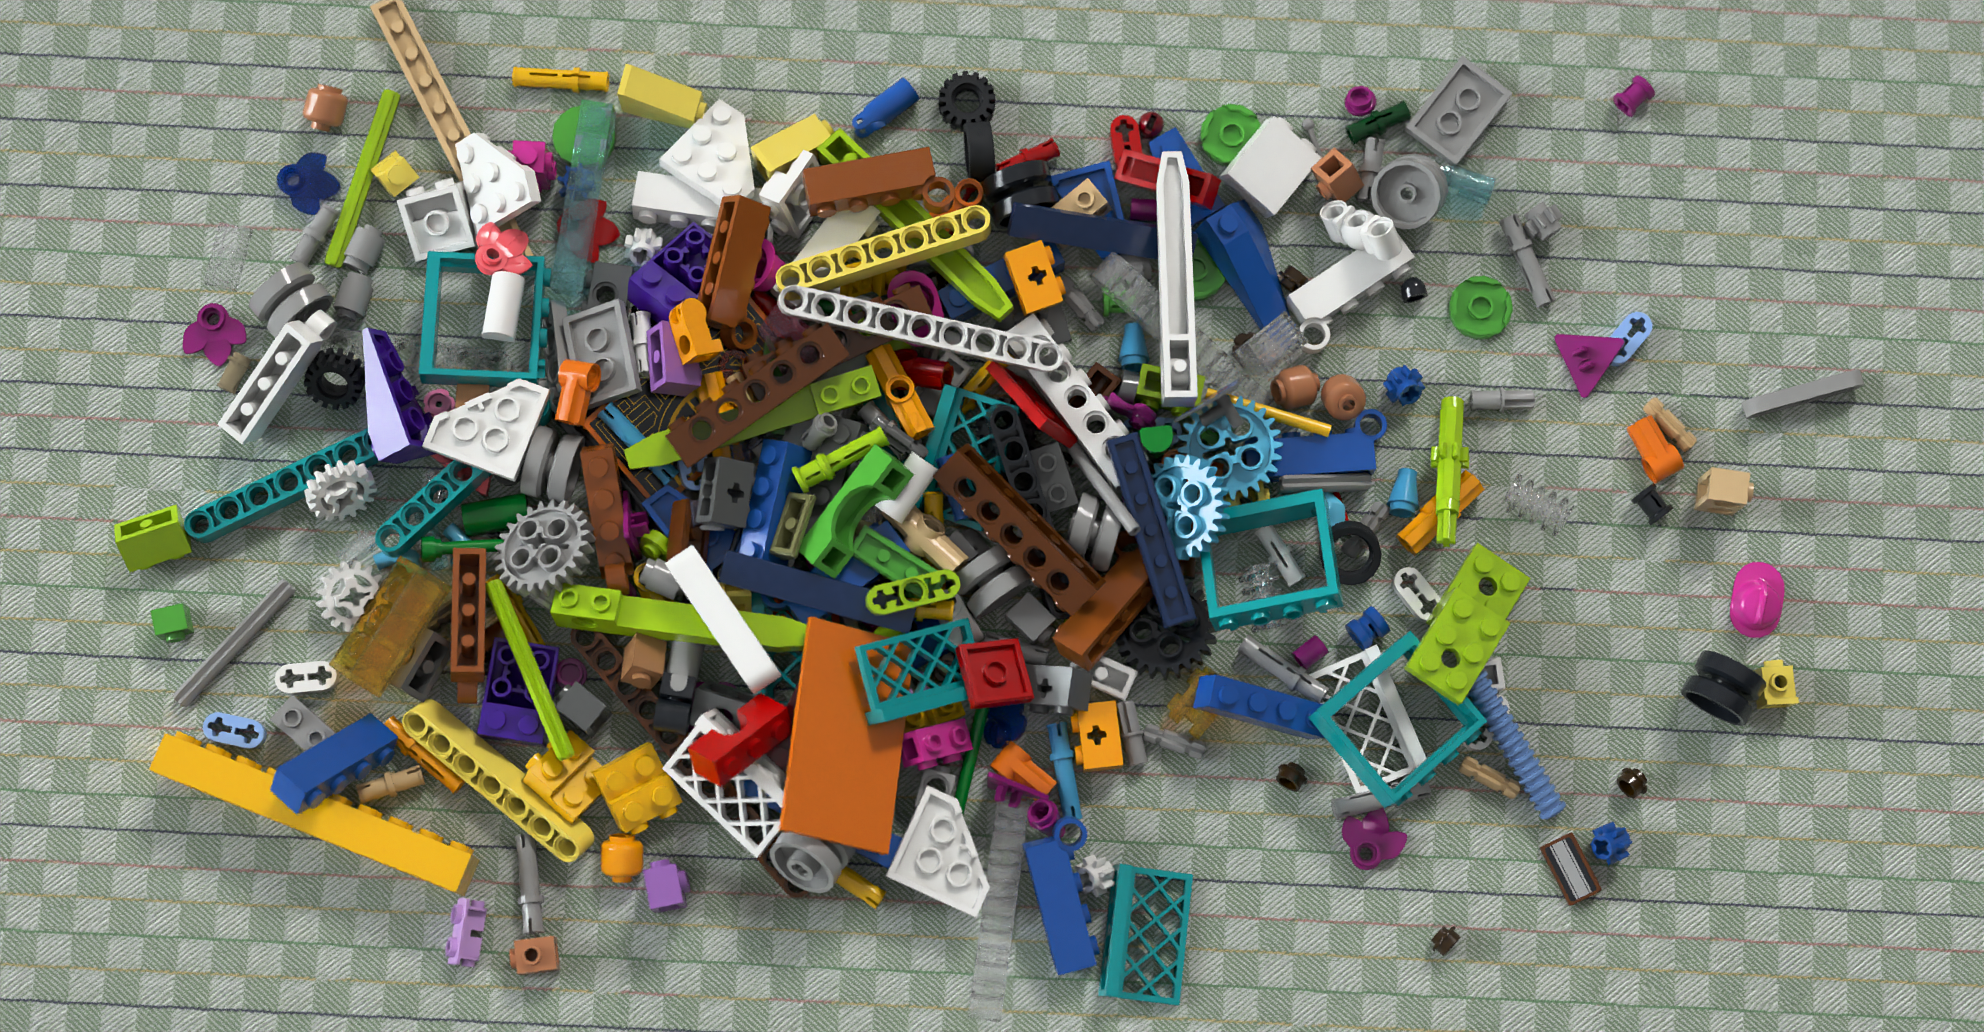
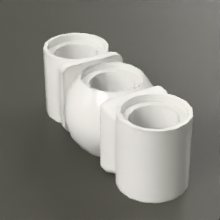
M1342 200L1328 202L1321 208L1320 216L1331 241L1341 242L1355 250H1366L1367 254H1375L1379 260H1390L1402 251V244L1390 218L1374 215L1367 210H1356L1354 206H1347Z

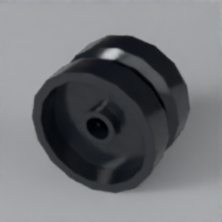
M1031 160L1001 169L982 181L981 186L986 201L995 203L990 212L996 228H1008L1014 202L1051 208L1060 201L1055 187L1046 186L1052 180L1046 161Z
M1702 651L1695 663V670L1699 675L1688 676L1681 689V694L1699 709L1722 721L1738 726L1746 725L1753 712V708L1748 701L1760 699L1766 688V682L1752 669L1730 657L1713 651Z

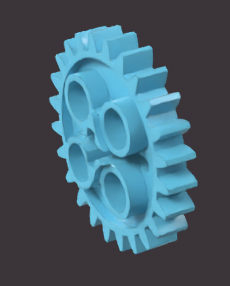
M1239 396L1236 404L1233 405L1242 420L1247 421L1250 425V430L1246 435L1238 436L1234 434L1225 416L1204 427L1198 417L1200 415L1197 413L1191 414L1192 419L1195 421L1193 424L1183 423V427L1189 431V434L1179 435V440L1185 442L1186 446L1178 448V453L1197 456L1198 459H1204L1202 457L1204 453L1223 449L1227 440H1231L1232 444H1238L1253 437L1258 438L1256 443L1237 447L1234 456H1230L1228 452H1222L1211 458L1204 459L1208 461V466H1211L1217 460H1223L1228 463L1229 471L1226 475L1222 476L1225 480L1219 487L1229 489L1232 501H1235L1236 492L1241 491L1245 499L1248 498V488L1250 487L1259 493L1258 482L1260 480L1266 484L1270 483L1266 473L1278 472V469L1272 465V461H1282V456L1274 453V450L1282 448L1283 443L1273 439L1280 435L1281 431L1277 429L1270 430L1269 428L1273 425L1275 419H1263L1266 413L1265 407L1258 412L1254 411V400L1247 407L1243 406L1242 396ZM1216 401L1212 402L1213 407L1218 405ZM1207 406L1202 408L1203 413L1210 410ZM1209 429L1215 430L1219 435L1218 442L1213 446L1204 445L1200 439L1204 431ZM1247 450L1256 451L1260 455L1259 463L1252 467L1246 466L1241 460L1243 453Z
M1175 454L1174 458L1164 457V464L1154 463L1156 473H1150L1164 517H1167L1166 523L1178 560H1189V557L1199 558L1200 551H1211L1208 542L1219 543L1215 533L1217 531H1226L1225 527L1220 523L1221 520L1230 519L1229 515L1223 513V508L1231 506V502L1223 501V496L1229 492V489L1219 487L1225 479L1224 477L1215 476L1217 468L1208 466L1207 460L1198 459L1197 456ZM1171 484H1173L1172 493L1170 492ZM1198 490H1200L1199 499H1197ZM1192 521H1193V523H1194V528H1193V530L1191 531V524H1192Z

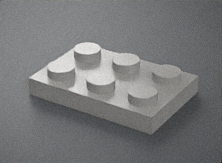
M1461 56L1404 131L1455 168L1505 105L1512 92L1464 56Z
M618 298L562 318L569 359L595 363L601 369L600 385L595 392H591L587 410L642 392L624 301Z

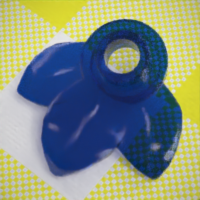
M307 153L296 164L284 166L277 175V184L280 190L286 195H290L294 208L304 214L316 215L320 209L319 199L330 198L341 189L338 180L330 173L324 171L327 162L325 154ZM292 176L299 177V182L296 185L288 184Z
M1024 703L989 707L988 721L984 727V739L989 745L997 749H1003L1010 741H1017L1023 735L1027 727V718L1022 715Z

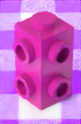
M513 140V150L508 151L516 157L518 163L527 165L535 171L539 193L542 190H550L551 180H556L557 162L554 161L553 152H549L546 142Z
M965 718L904 733L901 752L904 768L917 765L920 771L938 766L936 761L938 759H942L943 764L962 760L961 753L973 749Z

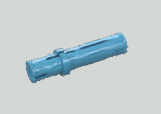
M610 402L605 409L614 418L605 410H602L597 415L628 447L646 438L613 402ZM672 464L649 467L664 486L672 479L663 469L672 478L680 472Z
M1067 722L1046 725L1052 754H1049V759L1054 763L1062 816H1074L1078 819H1083L1072 761L1075 753L1074 750L1070 749Z

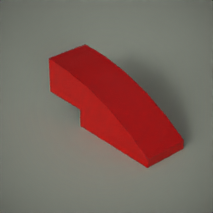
M1124 149L1114 179L1156 193L1161 159ZM1186 167L1189 178L1190 204L1212 210L1221 179L1213 174Z

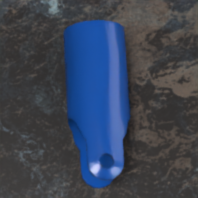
M904 77L869 102L863 111L853 118L852 125L855 128L856 136L859 138L868 137L874 131L888 125L920 100L914 88ZM865 129L866 131L865 133H860V130Z

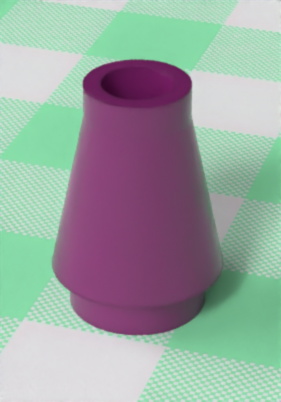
M1045 799L1036 800L1029 806L1027 812L1028 823L1031 827L1048 837L1053 836V827L1057 820L1061 818L1054 802ZM1065 826L1060 830V839L1066 832Z

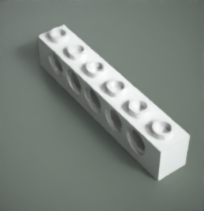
M1034 313L1007 331L1055 343L1051 337L1054 332L1044 318L1039 321ZM1016 341L1010 342L1007 347L1016 359H1020L1023 355L1022 345ZM1061 343L1059 346L1063 351V361L1057 369L1050 372L1022 369L1058 417L1077 437L1078 444L1113 491L1118 494L1121 490L1111 459L1106 454L1108 449L1105 442L1130 433L1120 419L1116 421L1112 419L1107 412L1111 408L1105 398L1100 393L1097 396L1094 395L1088 387L1092 384L1089 377L1081 368L1076 371L1070 363L1073 359L1072 355L1065 345ZM1048 349V353L1045 356L1039 357L1040 362L1043 365L1051 366L1055 361L1053 351ZM1061 370L1067 374V378L1063 382L1056 383L1050 379L1051 374L1054 371ZM1079 395L1084 397L1086 403L1080 408L1070 406L1069 400L1073 396ZM1093 421H1101L1105 424L1104 430L1100 433H1092L1087 427ZM1144 452L1145 457H1146V460L1148 461L1149 458L1147 457L1146 453Z

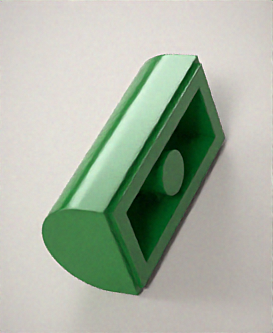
M1170 425L1141 428L1138 432L1142 448L1150 460L1162 458L1173 441V430Z
M519 493L461 504L466 535L472 537L510 530L506 524H516L518 522L516 518L517 513L523 517L527 515V495Z

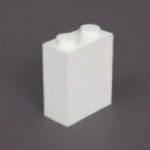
M1275 116L1264 121L1219 176L1265 218L1274 216L1310 173L1311 167L1321 159L1316 153V147L1310 141L1304 138L1300 139L1292 132L1293 127L1286 120L1280 117L1277 119Z

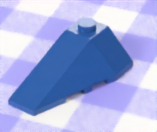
M1243 199L1232 203L1207 218L1195 230L1198 238L1264 336L1290 321L1291 316L1281 284L1279 283L1280 281L1263 226L1246 200Z

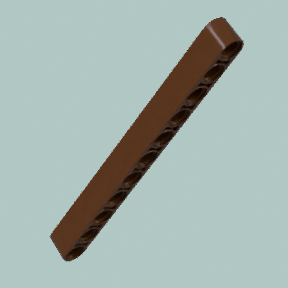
M572 629L570 639L574 647L671 758L689 734L687 733L686 736L679 735L678 740L673 744L664 743L662 741L663 732L653 730L654 718L647 720L641 716V710L644 705L648 703L657 705L658 698L649 689L636 688L634 693L630 695L622 694L620 686L622 683L623 657L601 632H594V641L588 646H583L579 644L578 638L585 630ZM608 654L615 656L616 663L612 669H600L599 662L603 656ZM681 758L676 764L685 776H693L692 769L684 767V758ZM701 781L702 793L708 798H716V793L711 794L705 791V781ZM730 782L723 786L724 798L738 797L736 788ZM746 803L748 820H761L754 809ZM740 816L737 817V818H730V819H731V820H740ZM776 836L762 855L756 859L788 896L796 900L804 899L810 895L811 891L792 892L789 889V880L784 878L776 868L770 867L767 859L770 849L778 838Z

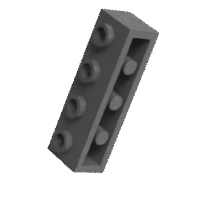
M833 415L837 420V431L832 437H827L823 441L820 453L828 455L849 442L869 433V426ZM862 459L835 472L836 476L833 477L834 479L830 481L825 479L809 488L807 494L815 495L816 500L804 536L861 463Z

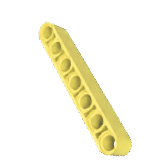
M969 206L785 264L779 268L775 276L778 291L780 293L785 288L783 282L789 277L798 278L800 280L797 284L798 286L828 291L980 243L990 235V214L982 206ZM973 219H981L985 224L980 229H972L968 226V223ZM945 228L951 229L954 232L952 237L948 239L938 237L937 233ZM912 238H918L923 241L921 247L916 249L909 248L906 244ZM881 248H888L892 251L889 257L883 259L875 255ZM855 257L861 260V264L856 268L845 266V262L850 258ZM820 267H826L831 270L830 274L825 278L814 276V272ZM789 292L784 296V299L794 301L801 299V297L795 292Z
M426 699L424 703L420 702L404 714L402 725L408 735L563 862H573L593 845L594 834L588 825L579 818L570 824L523 782L525 773L440 703L433 699Z

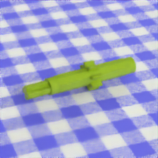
M1448 396L1441 400L1439 446L1431 447L1430 456L1431 468H1437L1436 543L1443 544V547H1450V544H1456L1461 468H1469V447H1462L1464 401L1456 396Z

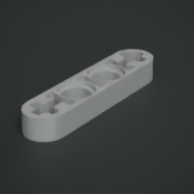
M550 300L549 317H543L542 328L548 329L547 348H544L548 388L551 391L549 396L553 412L557 411L562 389L558 380L559 369L562 362L569 359L562 318L567 317V308L564 301Z
M1860 369L1760 395L1743 401L1741 404L1746 419L1846 393L1858 389L1865 384Z

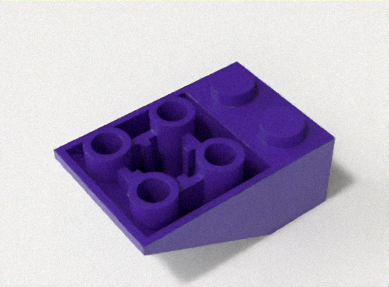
M693 221L629 278L627 300L639 310L650 312L651 319L657 324L662 320L669 321V313L674 307L688 298L698 299L713 236Z
M495 637L477 734L485 739L546 748L548 735L507 639ZM529 643L551 698L554 700L560 647Z

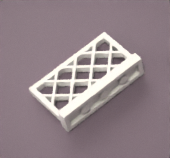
M1376 644L1365 649V651L1311 673L1309 676L1315 680L1325 675L1339 679L1335 694L1340 690L1343 681L1347 683L1351 681L1345 678L1349 665L1363 660L1365 667H1367L1381 655V652ZM1344 668L1341 676L1333 673L1334 671ZM1387 668L1372 681L1375 689L1366 686L1359 692L1354 705L1349 703L1344 705L1352 709L1345 727L1337 725L1340 729L1344 730L1345 735L1349 732L1365 739L1360 751L1362 755H1364L1369 741L1387 747L1380 765L1368 762L1371 766L1378 768L1377 773L1381 775L1382 770L1390 773V775L1382 778L1386 783L1408 775L1426 759V755ZM1364 690L1378 695L1380 704L1376 714L1358 707ZM1326 695L1325 698H1326V699H1330L1331 696ZM1382 707L1388 719L1379 716ZM1356 711L1374 717L1367 735L1349 729ZM1377 719L1391 724L1393 734L1389 744L1371 737ZM1395 737L1397 738L1401 749L1392 746ZM1390 749L1404 754L1409 767L1397 772L1385 768L1384 764ZM1341 757L1356 794L1370 791L1365 785L1360 786L1356 774Z
M714 708L698 718L694 723L696 725L662 769L747 850L758 858L781 831L779 830L780 819L769 820L767 802H776L782 808L786 774L764 754L732 779L736 780L738 797L724 798L723 786L715 785L716 798H708L702 793L701 781L709 780L696 774L693 765V776H685L675 767L681 758H690V754L686 753L691 744L697 741V737L701 732L705 735L713 729L721 734L728 735L740 731L721 712ZM743 780H753L758 785L759 797H745ZM760 802L761 820H748L746 803ZM725 803H738L740 820H731L726 815ZM762 825L763 840L759 845L750 838L748 826Z

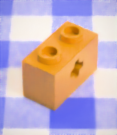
M1042 240L1005 252L1003 258L1024 316L1063 302L1062 295H1065L1066 291L1061 277H1055L1051 265L1055 264V259L1049 245L1044 247ZM1032 269H1035L1037 274L1042 273L1044 275L1040 280V285H1037L1036 281H1029L1028 277L1032 274Z
M1116 700L1089 703L1088 712L1076 711L1074 716H1070L1072 733H1078L1080 745L1074 746L1076 765H1082L1083 773L1120 769L1123 767ZM1093 729H1097L1098 734L1105 736L1101 739L1099 745H1095L1093 739L1087 738V736L1091 735Z

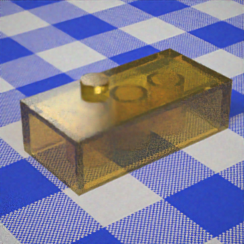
M400 555L374 594V598L371 599L365 608L364 614L359 617L332 658L329 666L380 698L400 666L406 664L411 658L413 646L452 587Z

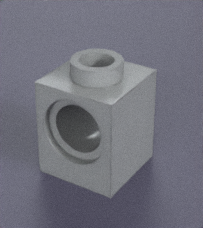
M1029 591L1005 615V620L1033 645L1038 640L1043 644L1056 631L1052 627L1056 622V618Z
M939 765L931 767V769H924L914 806L915 809L926 786L932 781L942 782L946 788L945 794L952 796L956 776L950 774L951 769Z

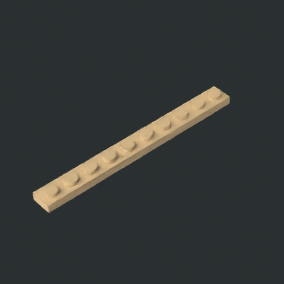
M382 0L371 5L370 8L459 181H463L455 144L471 135L411 16L402 0ZM515 218L498 227L501 232L507 229L520 230ZM527 245L522 255L534 256L529 245Z

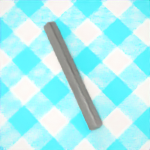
M285 579L280 580L175 691L173 698L181 706L188 707L295 593V588Z

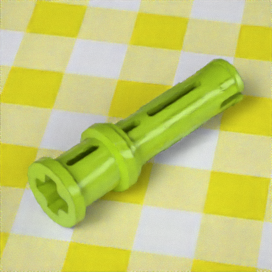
M878 426L873 431L849 442L828 455L819 453L816 455L815 460L800 468L795 466L791 470L802 491L806 494L809 492L810 487L825 479L829 481L834 479L833 477L836 476L835 472L865 457L874 444L882 448L889 445V442L882 428Z

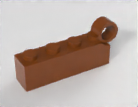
M930 147L803 169V186L810 217L827 218L835 215L837 212L846 210L860 212L866 210L869 206L879 204L882 206H893L901 200L912 198L915 201L922 200L924 207L929 212L942 214L951 209L955 196L954 186L948 179L935 177ZM933 189H942L947 192L949 197L943 202H935L930 199L928 193Z
M742 195L722 197L697 299L706 308L707 315L705 320L707 326L721 329V340L731 350L749 349L756 343L758 338L756 324L753 320L747 318V307L750 294L755 286L754 277L758 262L762 257L761 248L765 232L769 227L771 207ZM738 324L743 330V338L740 343L735 336Z
M607 443L582 447L580 458L591 522L594 527L593 534L596 538L595 546L601 577L606 579L607 589L621 590L623 595L630 594L628 575L634 574L635 563L633 552L627 544L623 533V492L615 444Z
M1127 530L1118 533L1114 547L1117 556L1116 563L1106 575L1102 576L1106 583L1073 616H1070L1066 622L1060 624L1055 635L1052 637L1059 654L1086 671H1090L1154 596L1139 547L1131 552L1122 551L1129 544H1137L1135 535L1131 536Z
M453 548L450 674L451 682H457V704H477V683L484 682L486 548Z

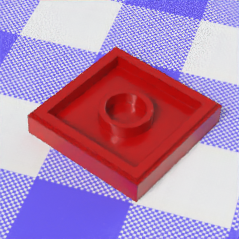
M1018 638L960 644L956 647L955 651L971 709L1029 703L1034 699Z

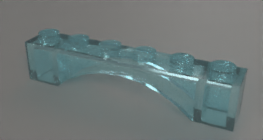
M581 100L550 285L554 293L586 298V277L588 270H591L593 239L601 185L617 114L613 104Z

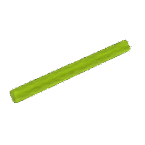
M384 89L377 105L324 259V263L330 267L339 269L343 267V262L346 258L343 254L355 232L374 177L370 169L379 162L401 98L400 94L393 90Z
M500 579L490 581L486 584V591L556 757L559 761L567 760L575 752L504 584Z

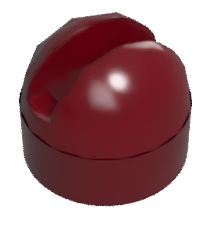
M1150 111L1143 114L1138 124L1139 132L1145 138L1153 139L1158 137L1163 131V118L1156 112ZM1150 118H1155L1152 131L1147 130L1146 127Z

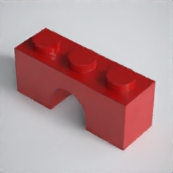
M759 693L737 710L741 731L726 735L711 729L688 747L694 772L719 787L724 786L792 734L793 729L786 706Z

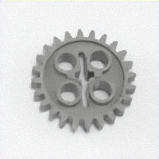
M551 499L548 507L540 501L535 511L528 506L527 515L524 517L517 513L516 518L518 522L516 524H506L510 531L509 533L500 534L499 536L504 543L495 546V549L500 553L493 557V560L498 564L495 571L500 575L499 579L513 593L519 592L524 598L530 593L534 599H537L541 591L547 597H550L551 590L554 587L559 592H562V583L566 581L572 585L573 579L571 576L573 574H583L579 567L581 564L590 563L585 555L593 553L595 550L589 544L596 540L595 536L591 533L594 527L590 524L589 518L575 504L570 506L565 500L558 504L554 499Z

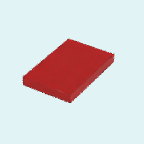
M992 361L986 367V370L1038 429L1068 448H1071L1078 441L1072 431L1025 379L998 362Z

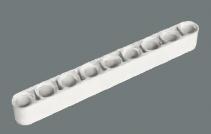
M798 285L785 287L778 296L777 304L779 310L790 317L822 324L828 323L831 326L1039 372L1055 370L1063 361V351L1060 346L1046 340ZM795 292L801 297L802 304L798 309H789L785 306L784 296L787 293ZM821 299L829 300L834 307L832 315L828 317L819 315L816 310V303ZM853 306L861 307L865 312L864 322L860 324L851 322L848 317L849 308ZM885 313L894 315L897 320L896 328L892 331L883 329L880 324L881 315ZM917 320L924 321L929 327L928 335L924 338L916 337L912 332V325ZM953 327L959 331L960 341L958 344L950 345L945 341V329ZM985 334L990 337L992 347L988 352H982L977 348L976 338L978 335ZM1016 341L1022 345L1023 355L1020 359H1014L1008 354L1007 347L1010 342ZM1043 348L1052 350L1055 355V361L1051 366L1043 365L1040 362L1039 353Z

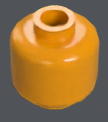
M629 833L610 834L609 839L601 844V871L603 874L612 876V882L627 883L632 881V876H636L643 871V844L635 839V835Z

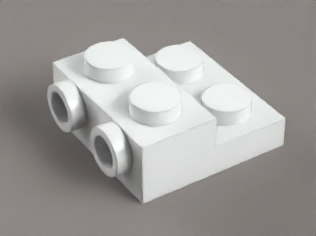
M803 150L797 160L791 164L787 174L776 170L770 180L763 185L762 191L759 194L763 202L762 204L771 207L769 217L772 218L770 225L773 231L781 236L788 234L799 239L814 217H810L803 186V169L820 166L815 155L811 152Z
M453 177L435 182L436 188L426 191L423 185L405 190L406 196L397 200L415 261L427 259L428 251L455 252L477 245L463 181L454 183Z

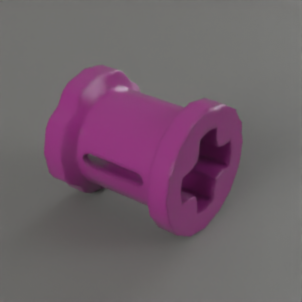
M1636 75L1632 78V84L1622 93H1616L1613 96V101L1625 115L1633 117L1636 114V109L1646 99L1651 100L1655 96V91L1646 79Z

